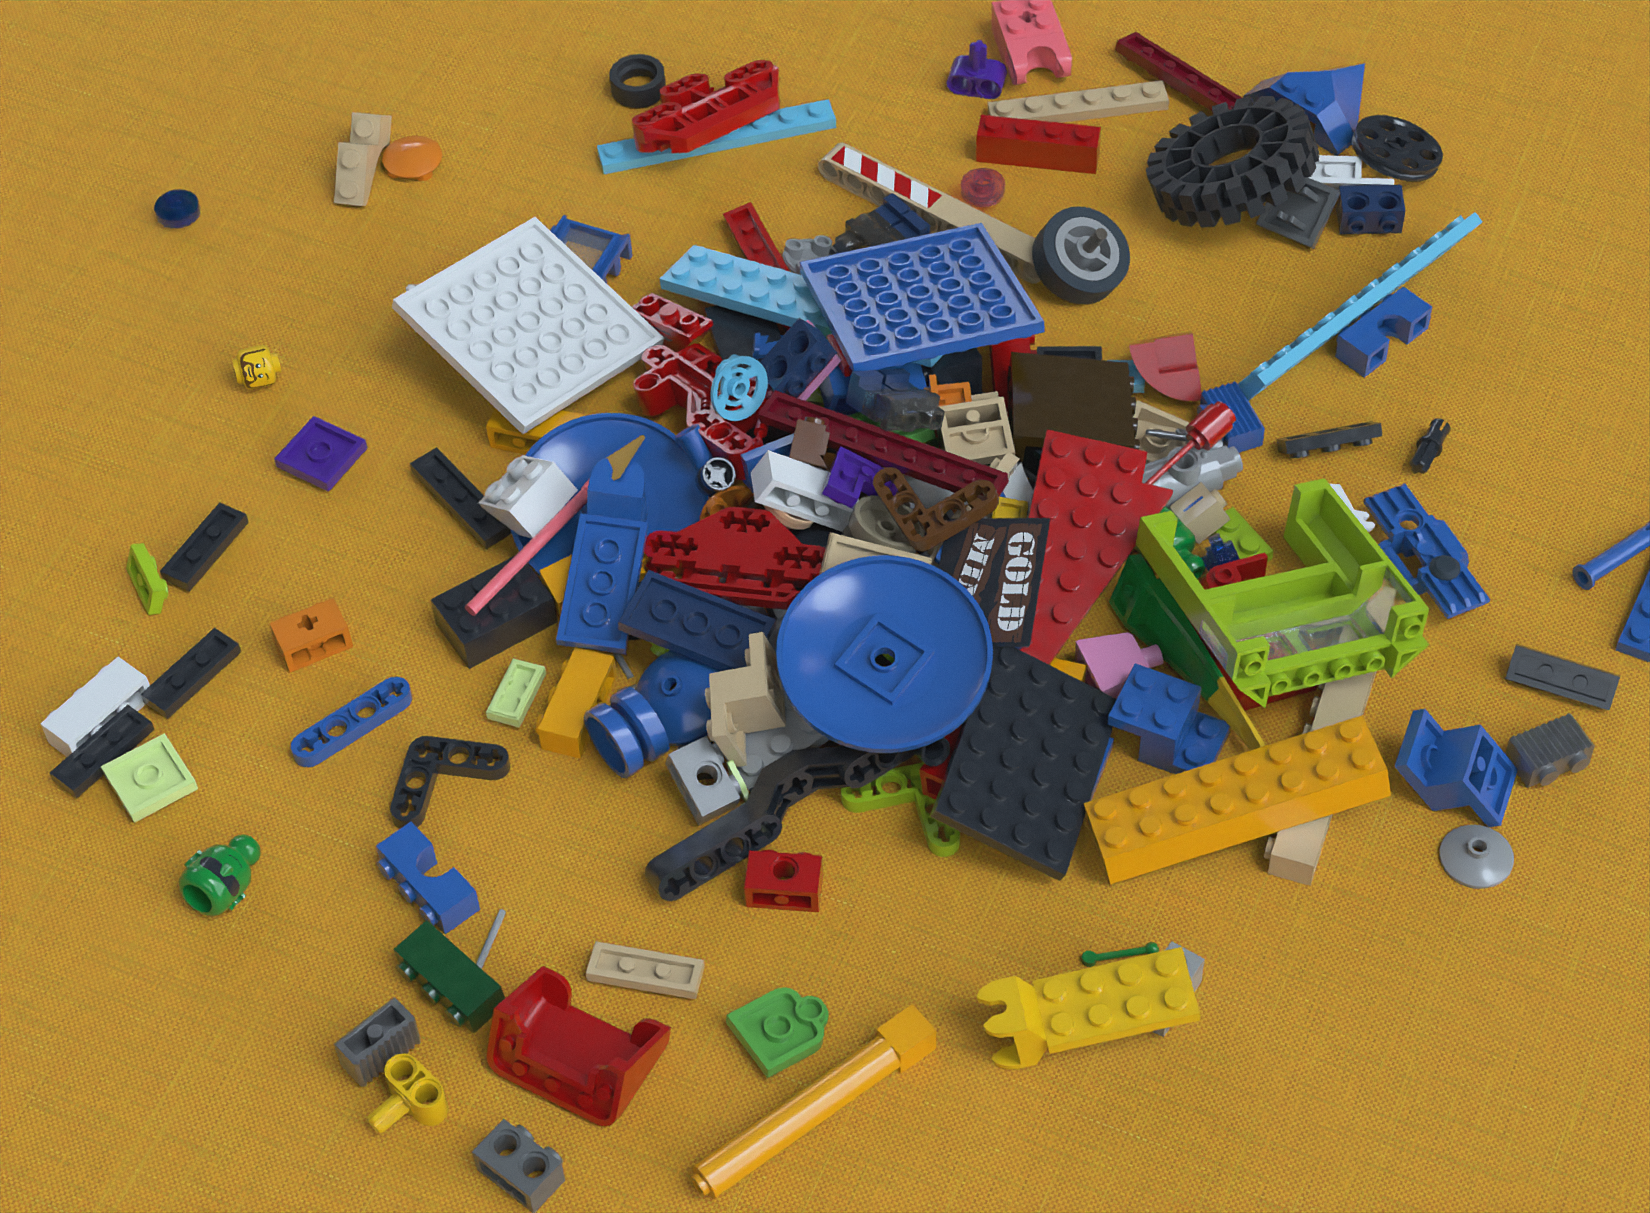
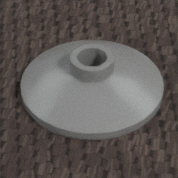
M1464 825L1455 828L1445 836L1440 846L1439 858L1444 871L1454 881L1466 887L1485 889L1497 886L1510 875L1513 868L1514 854L1509 842L1500 833L1486 826ZM1474 848L1480 849L1483 852H1477Z

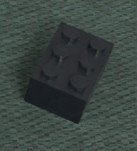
M513 557L430 599L436 625L469 669L558 622L554 597L528 563L475 616L466 611L465 605Z

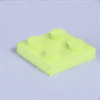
M165 733L101 766L106 779L134 823L198 789L195 779Z

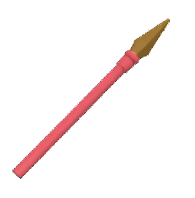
M644 435L639 436L606 457L613 469V480L621 477L645 439ZM589 479L581 487V490L465 605V609L469 614L475 616L587 503Z

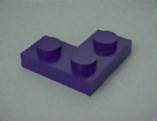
M840 446L834 456L822 494L829 497L835 503L843 504L853 509L861 491L868 496H878L873 486V478L878 471L884 468ZM891 481L885 483V486L890 489L894 496L897 491L895 485Z

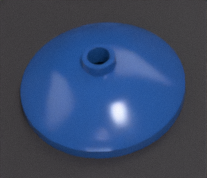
M671 650L659 656L647 667L637 684L636 691L647 700L657 714L669 739V746L690 744L708 736L706 724L707 720L711 719V709L707 706L705 689L710 687L709 673L720 672L721 670ZM675 683H677V684H676V687H675L673 690H670L671 687H672Z

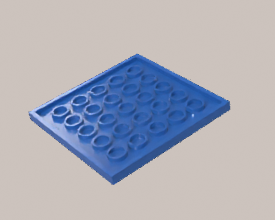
M982 223L799 262L800 273L852 372L902 366L909 362L934 359L940 355L965 352L969 349L985 345H997L1003 341L1028 338L1045 332L1043 318Z

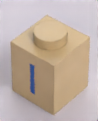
M1202 482L1169 506L1184 525L1193 532L1198 544L1231 520L1223 509L1228 505L1216 489L1210 492Z

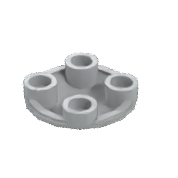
M818 235L814 239H788L782 257L786 266L792 272L801 275L799 262L829 256L830 248L835 252L837 250L832 246V240L829 237Z

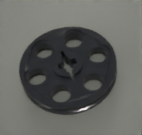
M1372 115L1363 118L1357 124L1351 139L1355 153L1363 162L1386 176L1403 181L1417 182L1432 178L1443 159L1442 149L1434 137L1421 127L1393 116Z

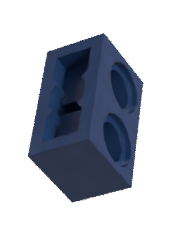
M1402 185L1339 186L1341 193L1336 205L1339 234L1402 233L1406 212Z
M798 318L760 363L766 370L768 383L773 390L797 398L819 372L827 366L828 362L837 354V351L818 328Z

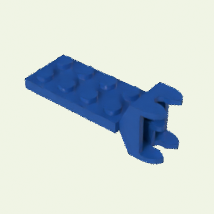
M604 458L596 463L590 475L587 490V514L580 513L556 642L557 645L626 654L629 634L618 629V622L638 589L649 528L648 522H646L648 499L645 493L644 471L639 463L634 462L626 470L625 478L620 482H616L612 479V466L608 458Z

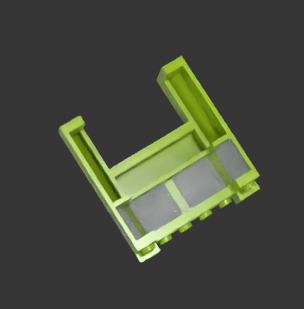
M1325 478L1294 485L1283 538L1306 566L1305 568L1204 590L1173 547L1178 521L1174 513L1167 511L1140 517L1136 539L1137 547L1238 689L1264 708H1266L1269 696L1343 680L1357 675L1385 669L1389 676L1393 678L1429 646V643L1422 636L1429 607Z

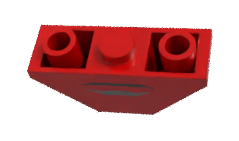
M654 293L644 296L637 304L632 306L638 314L664 337L662 345L667 346L674 352H678L694 343H700L713 327L711 319Z

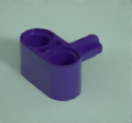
M977 40V42H971L969 56L960 55L953 59L946 84L951 92L958 95L996 99L1001 94L1007 68L1000 61L987 59V45L983 44L982 40Z

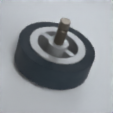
M1069 207L1056 213L1037 234L1033 243L1032 259L1038 277L1048 290L1067 302L1086 305L1106 298L1122 282L1129 270L1130 251L1127 240L1120 228L1105 214L1087 207Z

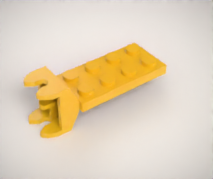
M1182 947L1033 980L1034 986L1016 975L986 984L977 994L978 1002L990 1006L1003 1004L1007 1007L1005 1012L993 1015L983 1024L984 1030L988 1035L997 1038H1014V1043L1011 1046L1001 1048L992 1056L993 1063L1003 1069H1020L1037 1065L1047 1048L1049 1049V1054L1201 1020Z

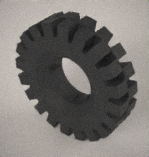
M1260 96L1254 104L1252 98L1247 97L1237 99L1233 109L1229 110L1227 102L1212 106V116L1208 117L1201 111L1189 117L1191 127L1179 123L1169 131L1171 138H1161L1154 146L1156 152L1150 153L1147 160L1148 167L1146 168L1147 177L1161 212H1164L1166 218L1172 222L1179 220L1180 225L1192 227L1197 222H1199L1201 228L1215 227L1220 217L1223 218L1225 225L1240 222L1241 212L1247 211L1250 218L1266 212L1263 203L1268 202L1277 207L1288 200L1286 191L1297 193L1306 184L1304 177H1312L1317 168L1315 162L1319 161V150L1308 116L1300 105L1294 106L1291 100L1285 98L1275 102L1274 96ZM1252 149L1249 153L1235 161L1209 166L1216 160L1229 154Z

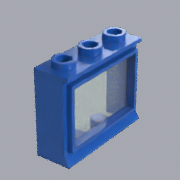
M563 215L558 224L554 225L550 230L606 284L607 274L615 276L620 274V257L630 260L633 256L630 234L621 235L567 219L566 215Z

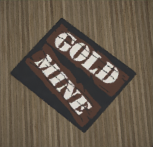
M958 518L948 519L947 521H954ZM982 518L943 541L939 569L959 581L975 598L988 622L992 646L1029 647L1031 644L1050 525L1049 518Z

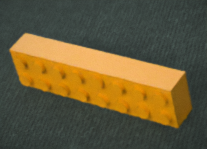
M1363 715L1086 802L1084 807L1109 883L1113 884L1389 797L1391 792L1388 769Z

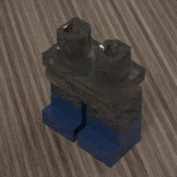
M891 193L883 198V205L868 214L863 213L855 219L851 218L845 221V232L835 238V243L844 241L852 251L930 234V225L913 210L910 211V207L894 193Z
M903 368L879 370V372L877 370L853 371L851 374L845 403L871 420L881 422L880 428L885 431L902 430L903 432H911L920 428L940 429L945 415V411L938 407L940 396L935 392L930 393L926 389L919 390L909 383L910 373Z

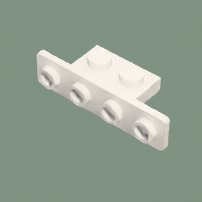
M1319 155V161L1315 162L1317 168L1312 177H1308L1339 190V186L1394 185V179L1361 178L1362 160L1359 156Z

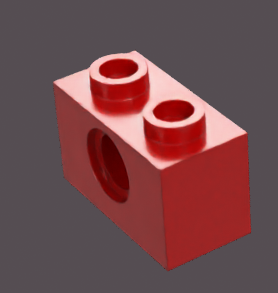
M769 849L762 851L749 850L744 885L746 907L819 912L823 883V859L821 855H813L808 852L797 854L779 853ZM781 877H790L787 880L779 879Z

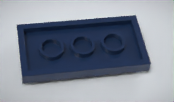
M648 570L619 620L618 629L721 671L747 667L745 649L750 648L749 634L763 632L767 640H769L775 628L776 619Z

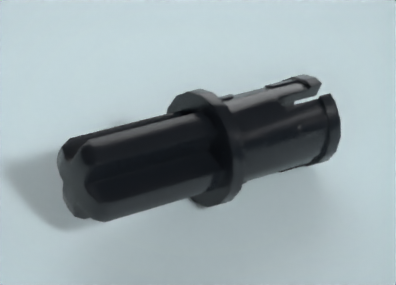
M1439 418L1433 419L1426 434L1418 439L1416 443L1417 450L1409 463L1413 473L1425 474L1434 458L1441 454L1443 450L1442 443L1451 430L1448 422L1441 431L1440 427L1444 420Z

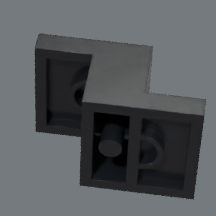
M972 348L965 352L942 355L932 368L921 365L927 387H929V375L936 374L937 385L969 382L971 395L975 391L982 392V356L977 348Z

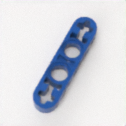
M390 677L298 734L291 742V751L295 762L306 768L316 766L405 710L412 702L409 683L401 677ZM395 692L401 695L396 697L394 694L390 695V693ZM365 707H371L376 710L368 718H361L357 715ZM341 725L347 728L345 733L340 736L334 737L328 734L329 730L335 726ZM322 736L325 744H323L322 740H319L318 738ZM305 747H308L309 749H314V750L311 751V752H308V751L302 750V749L305 748Z

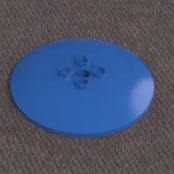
M599 413L570 420L544 435L525 455L554 462L578 490L571 497L572 499L590 478L591 472L598 461L613 454L639 436L644 435L645 439L623 474L614 481H622L625 478L626 470L634 462L639 463L643 468L645 493L648 499L646 522H648L649 528L647 536L652 532L661 530L678 532L698 522L701 511L709 500L708 496L702 494L696 486L695 478L698 470L681 440L677 441L676 435L660 424L635 415ZM587 503L528 562V565L537 575L540 576L539 570L573 554L580 513L587 514ZM511 530L515 545L520 551L532 538L518 535Z
M878 555L857 558L841 563L826 570L809 582L797 594L783 617L777 638L776 657L778 674L785 695L798 715L810 727L826 738L849 748L874 753H894L917 749L942 739L959 727L973 713L981 701L990 679L993 646L989 625L982 609L975 598L959 581L941 569L923 561L901 556ZM880 654H889L895 661L890 666L883 667L879 666L874 660Z

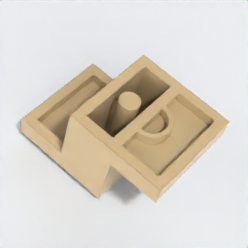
M997 391L971 395V402L937 407V420H935L941 450L983 465L991 464L996 457L1002 460L1008 451L1015 455L1004 398L999 397Z
M763 632L749 634L750 648L745 649L747 667L709 673L710 687L705 689L707 706L711 709V719L707 720L706 724L709 739L715 741L723 756L728 761L733 760L736 767L747 766L746 733L786 726L784 690L777 674V657Z

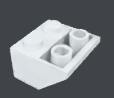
M522 455L508 465L507 472L499 481L492 483L486 489L485 496L481 499L479 505L518 535L533 538L578 490L554 462Z

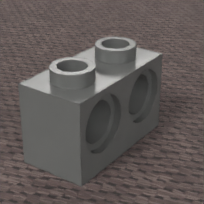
M505 1119L472 1151L477 1170L532 1213H535L565 1181L562 1167L563 1160L560 1155L548 1146L543 1149L534 1142L532 1134L526 1128L519 1124L514 1127ZM506 1149L515 1150L512 1154L507 1156L499 1155L502 1151ZM534 1171L544 1172L541 1176L536 1178L528 1177V1175Z

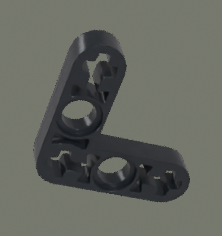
M433 736L416 738L408 748L390 807L395 826L401 829L409 822H412L416 827L422 824L438 774L484 780L504 778L510 771V759L507 750L497 744ZM426 750L431 751V753H427L425 757H420V755H424ZM463 752L469 755L468 759L461 764H455L450 761L451 757L456 753ZM476 756H480V759L477 758V765H476ZM494 759H499V761L494 763V766H488ZM415 777H421L426 780L425 784L420 788L413 789L407 786L408 782ZM408 799L412 800L413 811H409L407 816H402V813H406L408 810Z

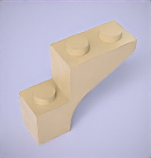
M352 112L350 142H338L334 203L358 206L367 205L378 157L381 150L385 146L390 145L392 116Z

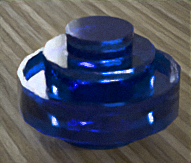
M184 189L171 190L164 193L157 199L154 205L158 222L168 228H182L192 224L199 217L201 210L197 196L191 191Z
M1219 533L1208 537L1211 545L1205 548L1207 555L1201 557L1207 571L1215 566L1240 559L1232 540L1223 543Z

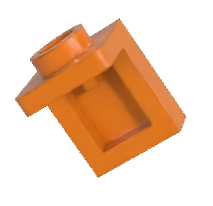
M936 374L929 375V387L923 388L925 408L932 407L933 420H937L938 406L972 401L969 382L937 385Z

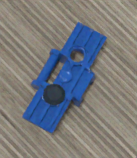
M1406 484L1364 498L1363 503L1389 538L1378 544L1418 595L1428 592L1447 619L1490 602V598L1467 568L1469 564L1467 551L1444 520L1435 519L1433 515L1427 514ZM1402 521H1412L1417 525V528L1407 530L1401 527L1399 523ZM1402 553L1407 558L1413 555L1418 557L1423 567L1418 569L1417 578L1412 576L1397 554Z

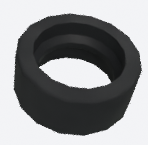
M633 54L620 58L613 64L609 72L612 96L616 102L625 107L645 108L656 104L661 99L659 90L666 86L664 66L658 59L650 55ZM635 76H645L653 79L650 83L642 86H630L623 83L626 79Z

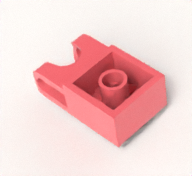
M1001 0L992 2L991 29L1013 85L1028 83L1026 74L1034 68H1047L1053 72L1056 78L1071 76V52L1051 0Z

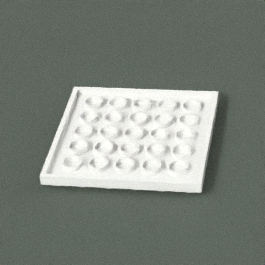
M536 217L393 299L392 309L522 434L642 359V354L646 349L662 345L664 337Z

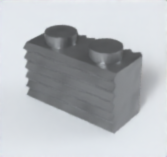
M1568 713L1566 716H1561L1559 719L1556 718L1547 724L1543 723L1534 729L1531 728L1522 734L1519 733L1517 736H1512L1509 739L1505 754L1517 767V775L1521 777L1526 787H1531L1538 783L1545 786L1555 781L1560 774L1569 770L1577 773L1585 769L1590 763L1595 745L1574 717Z
M393 997L333 1045L335 1046L341 1066L360 1086L366 1087L367 1082H372L373 1077H378L379 1072H384L386 1062L396 1054L408 1053L409 1049H414L415 1044H420L421 1038L414 1016Z

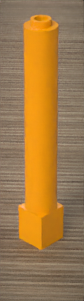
M911 1004L877 1028V1037L693 1165L694 1175L690 1177L693 1186L702 1197L708 1194L712 1199L717 1198L895 1070L902 1074L936 1049V1029Z

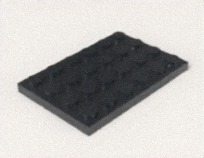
M993 646L992 669L986 691L973 713L962 724L930 817L1060 881L1066 876L1086 813L1084 803L1090 801L1113 726L1108 725V716L1117 699L1015 647Z

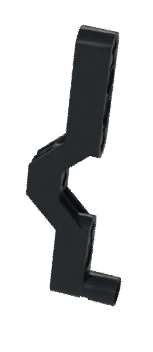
M943 737L917 749L894 753L867 752L843 745L838 747L792 750L762 768L747 802L654 857L645 868V878L664 900L675 901L749 857V850L759 851L772 843L781 833L782 820L787 809L818 789L861 788L914 755L928 766H938L948 758L951 749L950 743Z

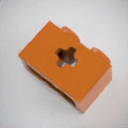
M334 598L316 603L311 607L283 616L269 623L275 644L289 673L353 647L348 625Z

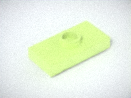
M513 658L486 711L487 719L520 728L546 676L545 667Z

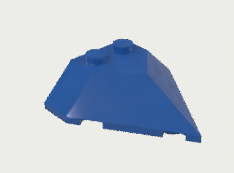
M1365 63L1321 71L1287 72L1263 80L1246 93L1243 98L1251 97L1255 104L1260 96H1274L1275 102L1285 98L1291 100L1294 106L1300 105L1304 109L1305 114H1307L1309 121L1315 124L1314 137L1317 145L1338 156L1352 144L1351 139L1358 124Z

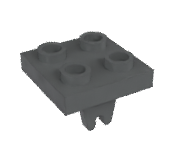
M1304 177L1306 184L1297 193L1286 191L1288 200L1277 207L1266 202L1264 206L1266 212L1260 214L1256 224L1315 249L1341 192L1311 178Z

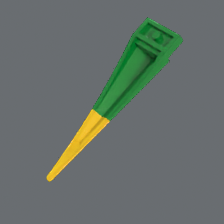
M1141 554L1128 556L1109 600L1110 605L1123 625L1148 647L1158 645L1165 662L1187 682L1200 686V695L1227 722L1250 750L1266 746L1184 611L1162 580L1156 578L1152 568L1148 566Z

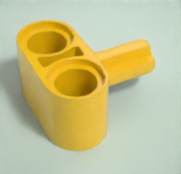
M401 1053L391 1057L386 1062L384 1072L392 1096L368 1115L367 1120L376 1132L383 1133L406 1113L412 1115L418 1122L426 1126H434L443 1122L447 1117L449 1108L440 1081L410 1054ZM404 1075H411L406 1080H398L400 1077ZM427 1099H436L431 1104H422Z

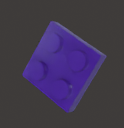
M313 416L274 460L277 468L329 492L367 450V443L365 439Z

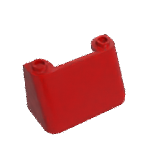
M542 966L494 1008L487 1048L488 1064L499 1076L603 1127L610 1126L622 1116L669 1043L671 1027L657 1020L644 1018L634 1026L632 1034L627 1033L570 1005L572 989L569 982L561 974Z

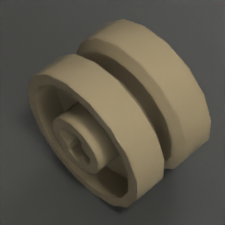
M872 495L861 498L855 504L849 517V524L845 526L841 534L913 554L918 551L909 544L878 496ZM902 504L899 506L897 513L907 515L913 510ZM919 522L914 524L917 534L924 537L925 531Z

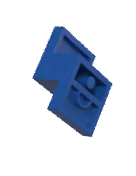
M1136 663L1108 716V725L1141 736L1138 761L1173 774L1216 762L1231 729L1226 721L1198 712L1201 694L1200 686Z
M1426 709L1414 710L1412 712L1394 766L1432 811L1470 805L1488 827L1501 826L1518 770L1481 724L1444 731Z

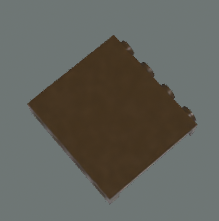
M1011 352L1007 373L1008 421L1015 456L1019 458L1018 462H1023L1026 446L1043 448L1047 429L1139 450L1140 440L1134 439L1138 429V418L1134 417L1136 397H1131L1134 391V376H1129L1128 363Z

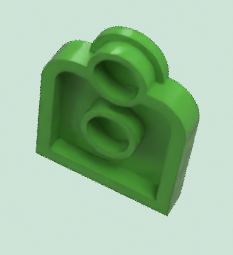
M783 987L777 988L727 1014L726 1024L764 1075L769 1078L812 1055L821 1048L824 1039V1027L828 1022L829 1012L821 999L815 996L801 997L795 990Z

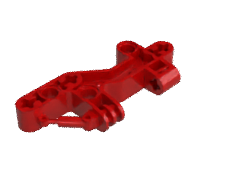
M700 343L689 345L678 352H674L664 345H656L646 349L642 354V361L646 372L637 377L633 382V388L641 412L646 416H655L679 404L687 410V426L699 424L700 429L698 431L713 458L721 457L727 459L735 469V479L746 480L741 454L764 445L762 438L766 437L769 425L760 423L758 413L773 391L767 389L762 404L751 416L740 421H730L718 415L711 402V387L716 375V368L723 361L720 356ZM750 380V387L747 393L749 397H752L754 394L756 380ZM717 389V396H719L721 392ZM729 395L728 400L737 399L731 395ZM725 405V410L729 411L738 410L742 408L741 405ZM755 427L754 434L756 437L752 439L745 432Z

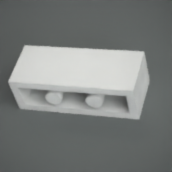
M768 450L751 472L754 498L757 503L842 532L845 526L849 524V517L853 509L843 504L835 503L829 497L822 494L829 471Z
M117 657L109 665L104 666L94 678L82 688L76 690L71 698L57 710L52 711L40 723L48 743L68 757L127 704L136 711H139L146 705L142 700L141 693L150 686L147 677L123 659Z

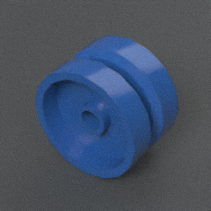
M626 686L613 694L610 698V706L605 703H599L586 711L583 716L586 729L597 751L609 767L622 778H629L640 771L644 765V759L653 762L666 754L670 749L669 739L657 714L647 700L632 687Z

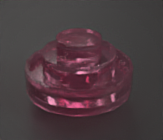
M977 168L967 172L961 180V196L970 205L989 207L1000 202L1005 195V179L996 170Z

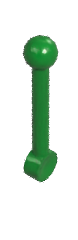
M1149 942L1145 947L1099 954L1088 950L1082 954V963L1087 967H1092L1097 961L1142 954L1148 955L1159 952V946L1155 942Z

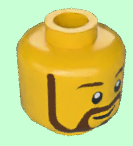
M265 345L239 350L237 359L232 360L238 384L243 383L247 389L272 385L276 382V373L282 372L278 354H271L269 348Z

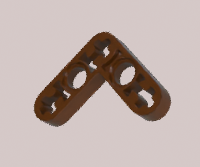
M886 467L878 471L873 478V486L879 499L909 544L919 551L929 550L992 513L999 504V497L995 486L987 480L974 481L926 510L898 469ZM891 481L898 493L893 496L890 489L885 486V483ZM983 494L985 497L987 496V499L981 501V499H977V496ZM965 502H968L969 507L971 506V510L967 511L964 504ZM904 503L915 505L913 511L907 515L897 513L899 506ZM951 509L961 511L960 517L954 521H945L943 519L945 513ZM919 522L922 529L927 532V535L921 537V535L917 534L914 524Z

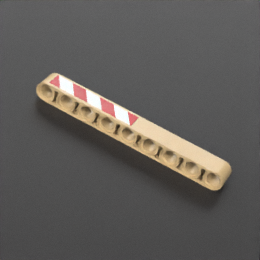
M838 143L818 162V170L825 179L879 207L883 205V198L894 193L910 207V211L913 210L930 225V233L982 223L1015 276L1032 284L1040 281L1032 259V248L1035 238L845 143Z

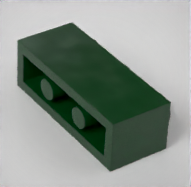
M427 920L393 949L399 962L396 965L399 973L410 983L413 980L418 982L422 986L420 988L421 992L432 1004L436 1005L440 1002L446 1008V1015L458 1027L465 1025L471 1032L476 1033L493 1017L494 1008L505 999L501 986Z

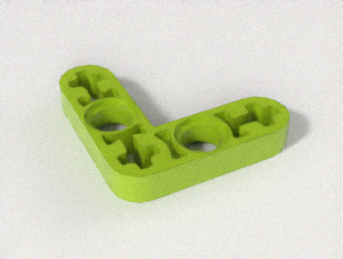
M924 762L893 768L861 788H841V803L844 808L854 813L915 801L930 851L940 857H948L958 851L960 831L930 817L931 814L925 810L928 805L935 803L936 800L922 793L919 769L924 765ZM907 779H911L912 788L908 789ZM888 782H896L901 785V789L896 793H888L882 789V786ZM873 786H876L875 796H873V789L871 790ZM859 791V794L862 795V797L855 798L852 792ZM944 825V833L946 838L949 839L948 842H942V839L939 838L938 827Z

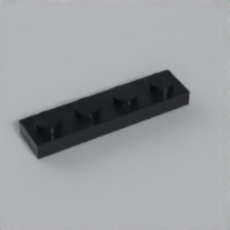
M437 447L410 463L411 472L486 549L512 534L509 527L479 505L484 495Z

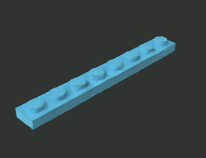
M827 99L778 109L689 153L672 154L671 147L662 152L657 150L655 152L642 153L636 150L634 138L597 145V151L603 173L609 174L836 128V117L830 101Z

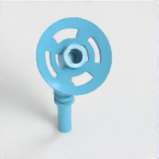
M733 354L717 366L716 375L711 387V402L718 415L730 421H740L751 416L760 407L768 386L767 373L763 365L752 357ZM740 364L749 365L746 369L738 367ZM756 376L755 391L753 396L749 397L747 395L750 387L749 379ZM719 382H720V384H721V386H720V392H721V394H720L719 396H717L718 384H719ZM729 395L737 398L735 400H728ZM725 405H741L742 408L738 410L729 411L725 410Z

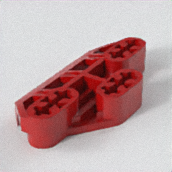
M755 60L725 74V86L714 91V87H710L708 75L703 73L687 75L662 87L659 90L661 104L636 115L631 120L636 150L642 153H650L657 150L662 152L671 147L672 154L689 153L780 109L779 68L769 60Z
M727 507L678 532L661 530L650 533L646 539L644 553L650 560L646 563L647 569L737 605L787 610L800 592L796 591L794 587L804 588L819 575L825 548L802 544L770 511ZM676 575H681V576H682V579H680V578H675V576H676ZM718 577L727 578L726 582L719 583L720 579ZM763 582H769V583H771V584H770V587H769V588L763 587V586H764V583H763Z

